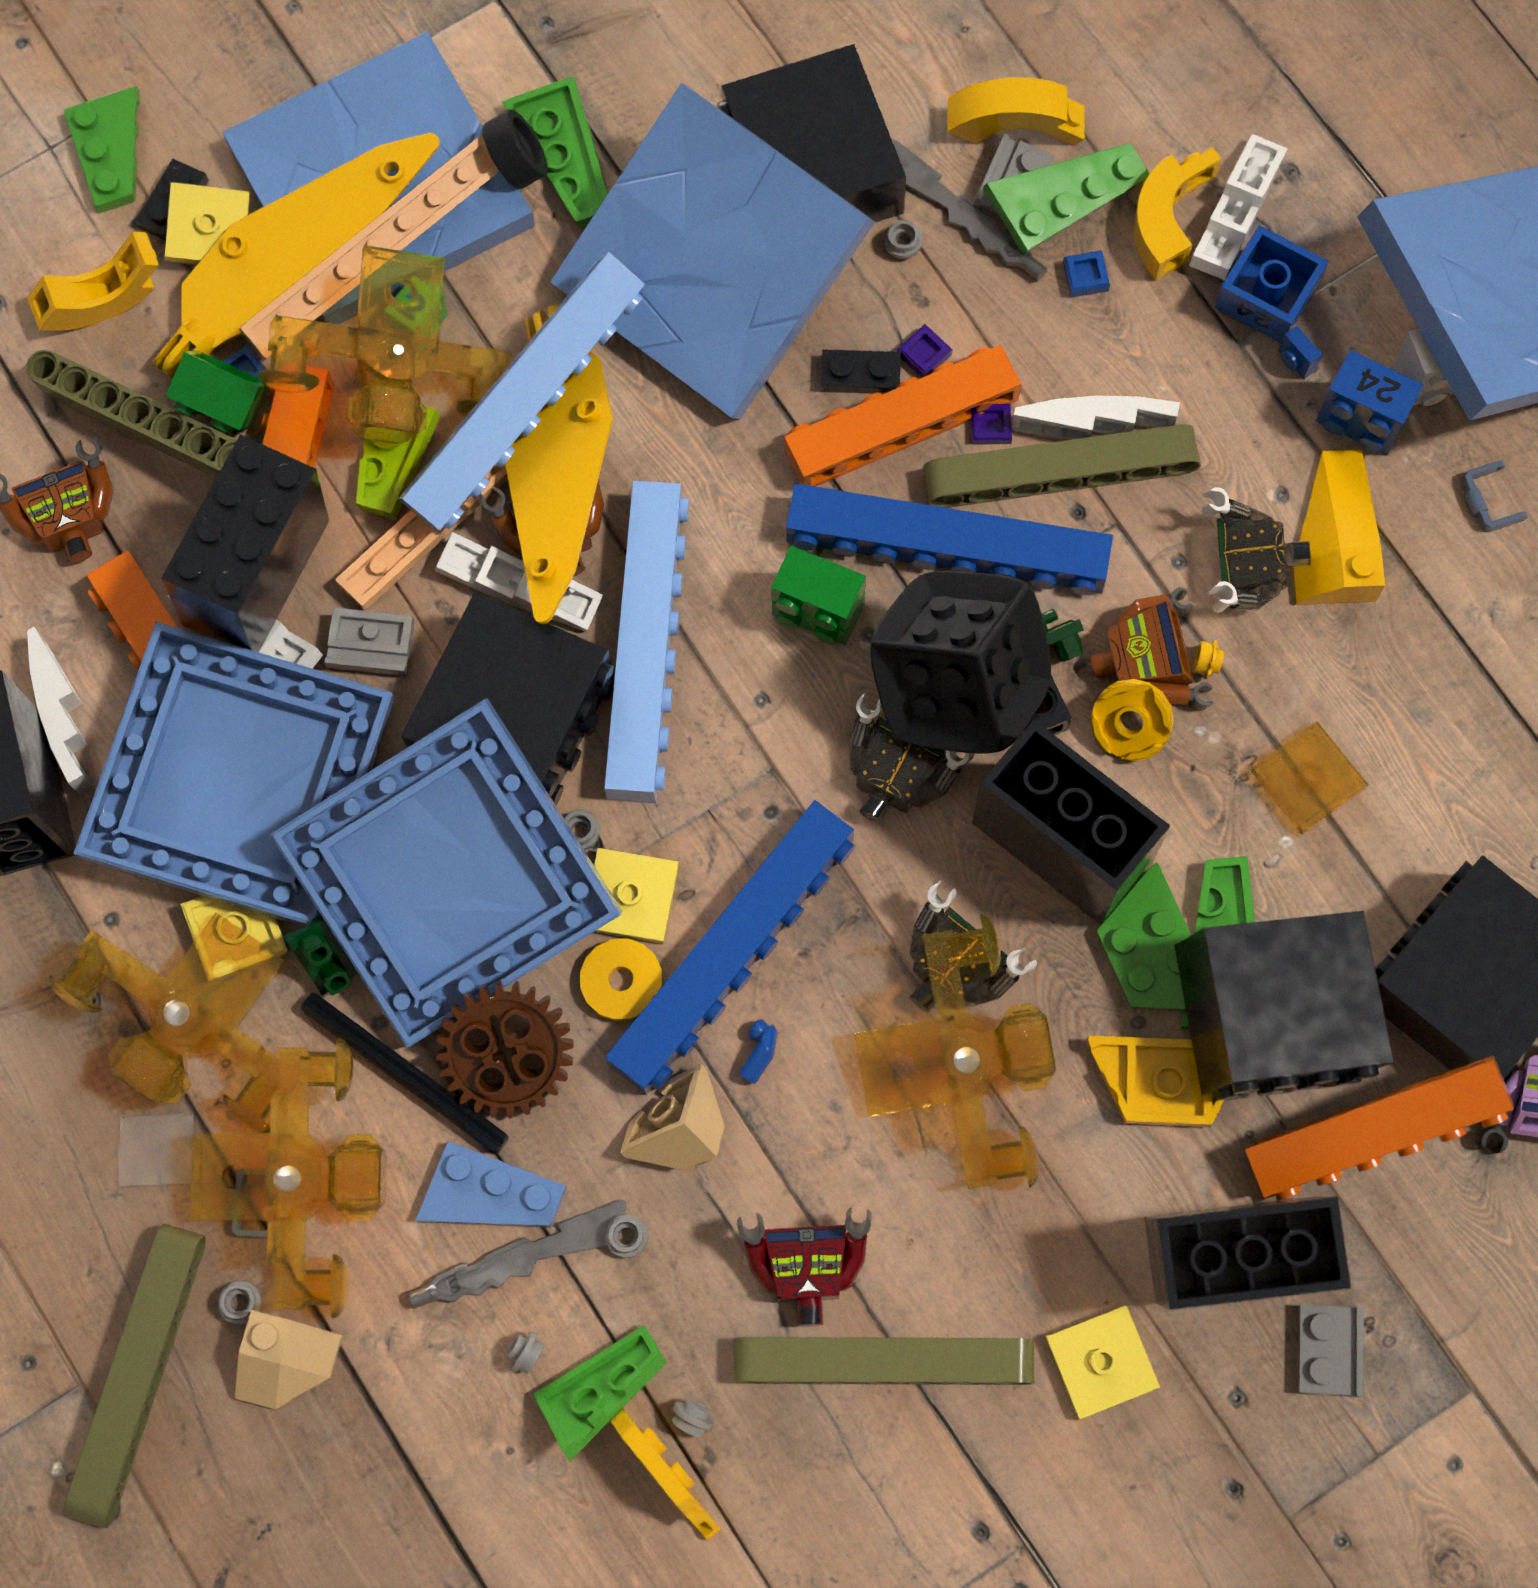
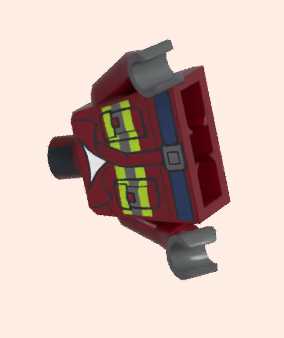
M849 1208L846 1212L845 1225L765 1229L761 1214L756 1213L757 1226L753 1229H746L743 1227L741 1217L737 1219L739 1234L744 1240L750 1271L765 1292L777 1295L779 1302H796L798 1326L823 1325L822 1300L839 1299L840 1291H846L852 1287L865 1263L867 1233L870 1230L872 1220L870 1210L867 1209L866 1220L862 1223H857L851 1219L852 1208Z

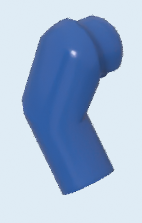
M762 1019L757 1020L748 1032L749 1038L756 1041L757 1045L739 1070V1074L754 1084L757 1083L773 1059L778 1031L773 1024L769 1026Z

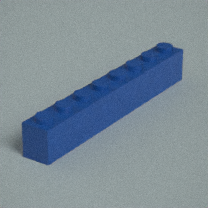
M794 483L786 525V542L793 543L795 547L803 550H815L816 547L832 549L835 554L845 557L862 554L872 556L874 560L882 563H894L896 560L911 562L914 567L925 570L934 569L936 566L948 568L951 571L1001 575L1031 582L1033 586L1041 589H1052L1055 586L1070 588L1073 593L1084 596L1103 593L1113 535L796 483Z
M814 800L605 1056L607 1064L646 1095H648L652 1088H655L657 1091L660 1090L671 1077L673 1070L669 1067L679 1055L684 1058L687 1057L697 1045L700 1039L696 1035L706 1022L712 1025L723 1013L726 1005L722 1002L732 990L738 993L748 982L752 975L749 968L758 957L764 961L771 954L778 943L775 936L783 926L791 928L804 911V908L800 905L808 895L817 896L827 884L830 877L826 873L834 863L837 862L839 865H842L855 848V845L851 843L854 840V829L818 801Z

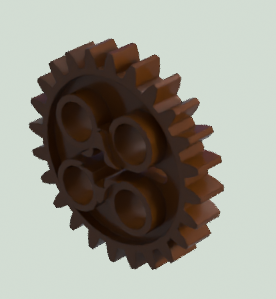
M501 980L497 981L494 993H490L487 987L481 984L479 998L476 999L469 992L464 993L465 1008L455 1003L451 1005V1012L456 1017V1020L452 1018H443L441 1025L450 1033L437 1035L436 1042L447 1048L436 1052V1060L448 1062L440 1068L439 1075L440 1077L453 1076L447 1090L451 1092L461 1088L463 1091L460 1095L459 1103L463 1104L470 1098H473L475 1100V1113H478L484 1105L490 1106L491 1118H495L499 1108H505L508 1118L512 1119L514 1107L520 1106L522 1111L529 1115L531 1101L534 1100L543 1108L546 1106L545 1091L554 1096H557L559 1093V1088L554 1080L566 1082L568 1079V1073L560 1066H570L573 1064V1057L563 1053V1051L574 1048L573 1039L562 1038L561 1036L570 1031V1024H557V1021L562 1016V1009L556 1008L548 1011L547 1008L549 1007L551 997L547 995L540 1001L535 1000L536 987L534 986L524 995L520 993L519 981H515L511 992L505 991ZM519 1014L526 1017L530 1025L525 1030L517 1032L507 1026L506 1020L512 1015ZM492 1015H495L499 1021L505 1045L507 1048L513 1047L511 1061L521 1080L518 1084L512 1081L505 1054L502 1051L497 1052L499 1038L489 1019ZM472 1029H481L488 1034L489 1040L484 1045H473L466 1038V1034ZM532 1053L537 1054L543 1059L544 1064L537 1070L526 1069L520 1062L523 1056ZM487 1068H496L502 1072L504 1078L497 1084H489L482 1079L481 1073Z

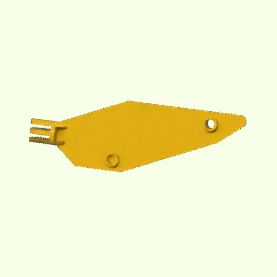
M426 133L379 145L232 223L181 284V326L152 360V364L159 370H163L164 374L173 379L184 352L199 350L210 355L215 348L241 335L242 333L239 328L390 208L440 146L438 136L434 133ZM394 169L399 170L396 175L388 176L390 171Z
M552 305L548 307L549 317L559 306ZM543 310L533 314L534 321L529 316L524 318L528 342L549 319ZM588 352V355L592 359L578 376L571 373L562 385L566 388V391L551 407L546 403L538 412L537 416L541 420L527 437L520 434L511 446L515 449V452L505 463L533 615L539 624H546L553 618L576 572L613 422L601 359L598 355Z

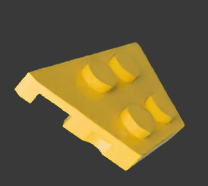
M1088 1035L1087 1046L1125 1124L1211 1127L1224 1100L1218 1101L1217 1094L1201 1095L1192 1040Z
M623 1407L610 1420L676 1506L708 1541L721 1528L689 1490L696 1483L677 1461L672 1466L668 1464L661 1455L667 1450L664 1443L649 1426L642 1431Z

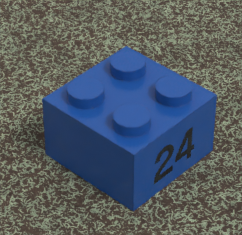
M1259 225L1222 284L1215 308L1282 343L1284 335L1294 328L1320 285L1329 261Z
M1350 350L1326 395L1316 422L1322 424L1332 434L1345 435L1358 441L1359 445L1369 452H1380L1388 455L1424 384Z

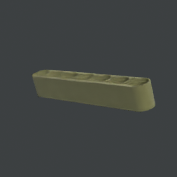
M40 350L29 357L25 365L27 376L49 398L214 478L218 476L237 441L218 430L52 351ZM147 416V418L140 423V421ZM179 431V433L172 438V436ZM212 446L208 452L203 454L208 447Z
M1180 424L938 458L924 464L923 472L929 505L950 508L1184 475L1196 471L1200 468L1201 464L1193 426Z
M162 1224L156 1233L64 1505V1515L66 1517L107 1529L116 1516L206 1245L205 1235L168 1224Z
M734 1338V1383L1035 1384L1034 1339Z

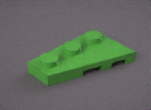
M137 86L63 109L98 213L136 202L137 158L135 155L136 137H138L139 128L137 105L140 103V92Z
M645 1325L533 1394L569 1462L667 1363Z

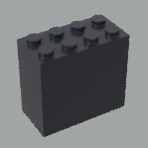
M854 44L721 85L722 101L717 102V107L866 214L875 223L904 214L906 175Z
M240 434L161 577L183 626L212 639L252 651H260L329 522L315 468Z
M474 592L401 737L408 748L488 698L554 804L557 805L564 786L561 785L566 771L573 772L581 756V749H578L584 735L590 736L593 733L599 719V714L596 711L602 699L607 701L614 690V667L611 664L608 649L548 623L539 624L534 617Z
M0 670V876L75 856L73 853L76 843L57 760L50 748L38 710L14 682Z
M1036 720L1030 723L980 782L972 820L973 825L1100 925L1105 922L1153 864L1171 826Z
M1482 855L1473 865L1468 861L1462 864L1441 889L1447 896L1442 892L1437 894L1415 920L1421 927L1413 923L1391 948L1390 952L1396 957L1393 959L1387 954L1375 970L1385 1018L1449 1070H1454L1494 1055L1504 1080L1538 1038V898Z
M1364 910L1206 927L1174 945L1201 1095L1217 1094L1218 1101L1240 1098L1243 1097V1093L1257 1091L1258 1096L1280 1093L1283 1092V1088L1294 1086L1297 1087V1091L1320 1088L1323 1087V1083L1336 1081V1086L1350 1085L1362 1082L1363 1078L1380 1075L1378 1068L1394 1062Z
M1312 1196L1144 1217L1156 1304L1168 1310L1351 1288L1338 1197Z

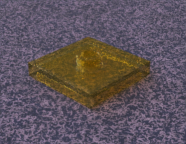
M1318 721L1251 769L1252 774L1301 835L1361 793L1369 785Z

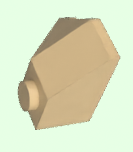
M700 1064L670 1078L659 1090L664 1097L660 1098L651 1107L648 1114L640 1110L629 1122L620 1153L625 1158L686 1170L700 1163H708L717 1156L725 1125L708 1071Z
M251 1310L238 1353L234 1399L275 1410L282 1408L299 1395L331 1379L343 1336L292 1320Z

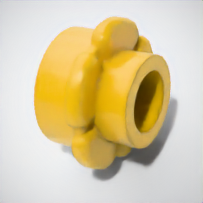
M1213 640L1212 643L1200 641L1195 651L1192 672L1202 674L1204 679H1209L1212 673L1218 674L1222 667L1224 650L1218 649V642L1216 640Z

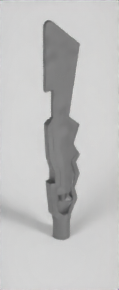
M892 140L906 175V187L947 209L949 224L966 229L970 241L979 242L984 252L999 256L1004 265L1020 268L1037 281L1044 276L1047 268L1033 258L1030 250L1022 254L1008 229L1004 231L998 227L991 216L980 206L974 205V201L966 194L956 196L938 182L942 178L941 174L900 142Z
M618 1200L558 1223L561 1230L559 1233L535 1242L524 1237L491 1252L477 1264L468 1267L467 1262L435 1277L427 1286L408 1292L411 1305L415 1309L437 1300L454 1303L464 1294L480 1296L491 1286L500 1288L510 1276L530 1277L537 1260L606 1247V1228L614 1218L624 1214L627 1204L624 1200Z

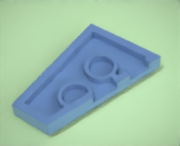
M448 1141L415 1221L417 1223L440 1222L552 1228L567 1187L566 1185Z

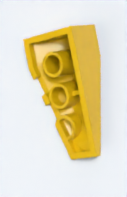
M1362 449L1322 451L1299 540V543L1309 542L1311 558L1295 559L1292 565L1295 605L1376 602L1385 587L1382 549Z

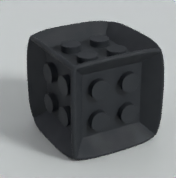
M934 571L922 574L909 583L877 625L871 640V666L881 706L889 728L899 740L920 747L975 754L1001 752L1008 748L1025 729L1045 698L1050 684L1051 657L1038 600L1028 583L1012 577L962 571Z

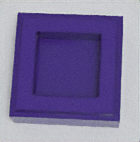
M926 324L897 349V352H901V359L921 378L932 374L935 368L942 365L952 356L953 351Z
M992 404L988 409L981 411L984 412L982 415H980V412L975 407L971 408L972 445L1012 444L1011 404Z

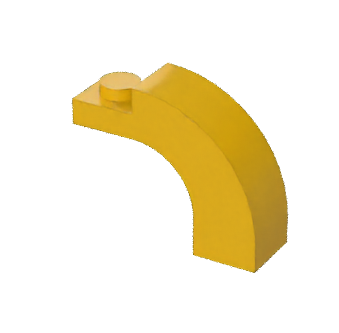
M1025 77L992 79L970 85L947 97V132L977 144L1001 131L1032 129L1076 145L1085 140V105L1067 98V86L1056 82Z
M1213 147L1201 154L1199 152L1192 153L1183 160L1181 165L1172 154L1169 155L1152 170L1141 189L1133 225L1134 242L1143 265L1155 281L1188 262L1192 243L1178 226L1172 208L1182 197L1217 177L1222 158Z
M132 232L107 263L92 271L72 276L43 275L27 297L39 331H63L91 326L118 316L145 299L155 288L150 276L159 266L156 253L152 249L146 232Z

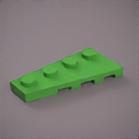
M571 76L503 100L502 103L506 110L512 109L517 111L530 125L546 156L548 164L546 175L578 227L587 226L609 191L576 80Z
M1128 143L986 183L982 188L1020 251L1024 254L1144 182L1149 176V172L1133 145Z

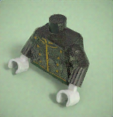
M1215 487L1203 494L1204 497L1210 498L1214 502V505L1207 504L1202 507L1203 515L1211 517L1220 512L1222 517L1216 518L1222 582H1219L1208 592L1209 595L1215 594L1221 598V600L1212 605L1214 612L1220 613L1228 606L1231 609L1259 610L1279 596L1281 590L1288 587L1287 567L1311 565L1309 541L1285 543L1282 522L1275 521L1273 517L1250 506L1229 499L1228 494L1221 488Z
M865 692L856 703V709L860 716H857L848 743L850 770L857 777L856 787L868 794L859 812L867 819L881 823L890 806L903 813H908L912 807L922 808L943 797L960 773L961 769L959 766L972 760L975 753H966L965 757L961 758L955 751L920 747L899 740L892 733L885 719L879 717L875 724L873 718L882 709L880 698L878 699L876 709L869 710L864 706V699L867 693Z
M941 880L934 883L928 890L929 902L925 903L913 926L909 952L911 958L915 961L912 971L923 980L909 997L916 1006L926 1013H929L942 997L955 1008H959L963 1004L974 1007L998 1000L1019 980V975L1028 973L1037 966L1036 960L1028 963L1026 967L1020 965L1018 957L1021 952L1025 951V947L1016 949L1007 956L952 908L949 907L944 912L943 908L947 907L956 898L957 892L954 888L947 899L940 898L937 894V887L940 885Z

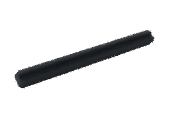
M311 993L301 1006L304 1014L492 1153L497 1154L503 1149L508 1141V1135L481 1114L475 1113L474 1109L466 1103L460 1104L459 1098L321 996Z

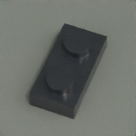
M173 158L135 220L139 229L166 240L171 182L206 186L209 182L205 172Z
M822 349L821 392L868 394L880 392L885 394L892 391L900 384L901 352Z

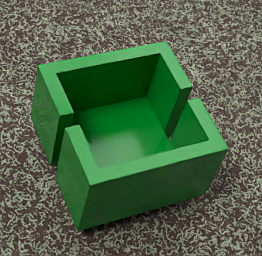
M192 350L183 353L165 396L175 401L173 404L175 409L191 416H196V413L205 414L212 418L210 422L212 426L232 434L233 431H241L251 427L270 383L199 350Z
M791 545L771 586L772 615L776 616V620L786 627L798 629L800 626L812 631L817 639L825 643L835 644L837 641L846 645L865 604L866 576Z

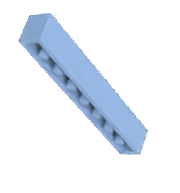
M610 252L601 255L400 495L398 500L434 530L440 531L443 526L450 529L464 513L460 506L470 495L475 499L488 485L490 480L485 476L496 464L501 468L513 455L515 449L511 445L518 436L522 434L524 437H527L538 425L541 419L537 414L546 403L550 407L553 406L564 394L566 388L562 384L571 373L578 376L589 364L592 358L588 355V352L597 342L601 346L604 345L614 334L617 327L613 322L622 312L626 315L630 314L639 304L643 297L638 292L645 284Z
M633 481L604 788L607 800L656 803L657 790H665L666 766H660L661 751H668L670 729L669 727H663L664 712L672 711L673 688H666L667 674H675L676 650L670 649L671 635H678L680 618L679 611H673L674 597L682 596L683 573H676L677 559H685L686 535H680L681 522H688L689 498H683L681 483Z

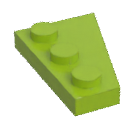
M366 390L367 416L366 422H363L362 436L364 438L363 458L360 459L356 504L362 511L396 520L403 505L398 498L413 481L439 421L440 414L431 407Z

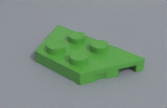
M1157 862L1151 865L1099 927L1097 932L1132 1009L1185 1011L1186 1007L1174 945L1188 938L1191 934Z

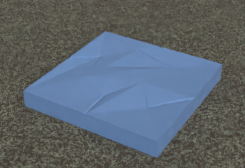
M427 31L222 133L262 208L379 145L426 133L436 134L440 140L439 148L391 205L393 206L483 134V126ZM394 169L390 171L388 176L396 175L399 170ZM498 172L321 314L330 329L396 296L412 277H415L420 282H424L534 227L533 212L520 190L513 187Z
M681 83L550 282L569 295L600 256L610 252L645 284L638 292L643 298L634 310L628 315L622 312L613 322L617 327L616 332L728 416L740 420L868 234L875 221L696 91Z
M1538 166L1373 199L1357 218L1469 421L1538 403Z
M155 622L73 854L82 861L302 927L307 926L313 918L320 915V912L270 834L372 770L394 703L393 693Z
M488 698L270 834L406 1048L442 1027L443 1018L455 1019L456 1017L451 1012V1005L455 1003L465 1008L464 993L469 992L477 999L480 997L479 988L481 984H484L490 993L495 992L496 984L499 980L502 981L504 987L508 986L617 918L623 912Z

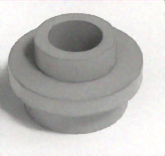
M897 221L890 225L884 234L885 249L895 258H911L922 247V233L910 221ZM900 238H906L910 243L901 245L896 241Z
M578 809L567 813L563 817L572 831L578 825L587 827V833L583 837H576L584 850L591 848L597 842L600 836V825L597 818L591 812Z
M628 1214L620 1215L608 1224L605 1232V1241L609 1250L616 1256L632 1258L640 1254L646 1247L648 1231L645 1224L638 1217ZM625 1229L632 1230L635 1233L633 1242L622 1244L619 1241L621 1231Z
M235 1281L228 1284L222 1290L218 1299V1309L221 1316L226 1321L236 1325L247 1324L251 1310L260 1312L262 1307V1298L259 1290L251 1283L245 1281ZM245 1295L248 1300L247 1307L242 1311H236L234 1308L235 1299L238 1296Z
M530 1331L526 1337L519 1334L515 1338L506 1355V1358L512 1360L509 1370L513 1372L520 1370L528 1374L544 1346V1343L536 1339V1333Z
M687 1399L686 1403L676 1402L672 1408L675 1414L671 1422L692 1436L701 1438L705 1430H711L714 1424L713 1420L708 1416L710 1410L693 1399Z

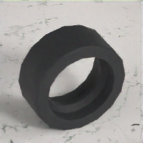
M508 109L483 125L482 131L486 148L499 172L513 187L523 189L546 175L548 164L544 150L530 125L517 111Z

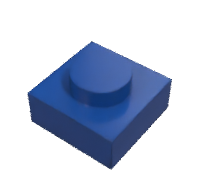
M1295 326L1284 335L1279 348L1281 359L1286 367L1291 371H1297L1303 379L1316 371L1323 355L1298 326Z

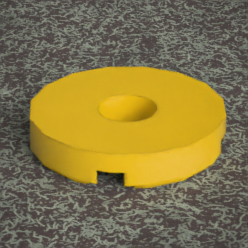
M1128 679L1117 681L1103 690L1094 703L1090 722L1093 736L1103 750L1109 754L1113 753L1123 760L1138 761L1148 759L1160 752L1171 736L1174 717L1172 706L1161 690L1150 682ZM1126 711L1138 713L1143 720V726L1136 730L1128 729L1122 723V713Z
M628 938L611 939L596 946L585 958L580 971V989L587 1005L598 1016L613 1022H630L635 1020L663 986L662 969L655 954L644 944ZM618 970H626L633 975L632 985L624 991L615 990L610 986V978Z

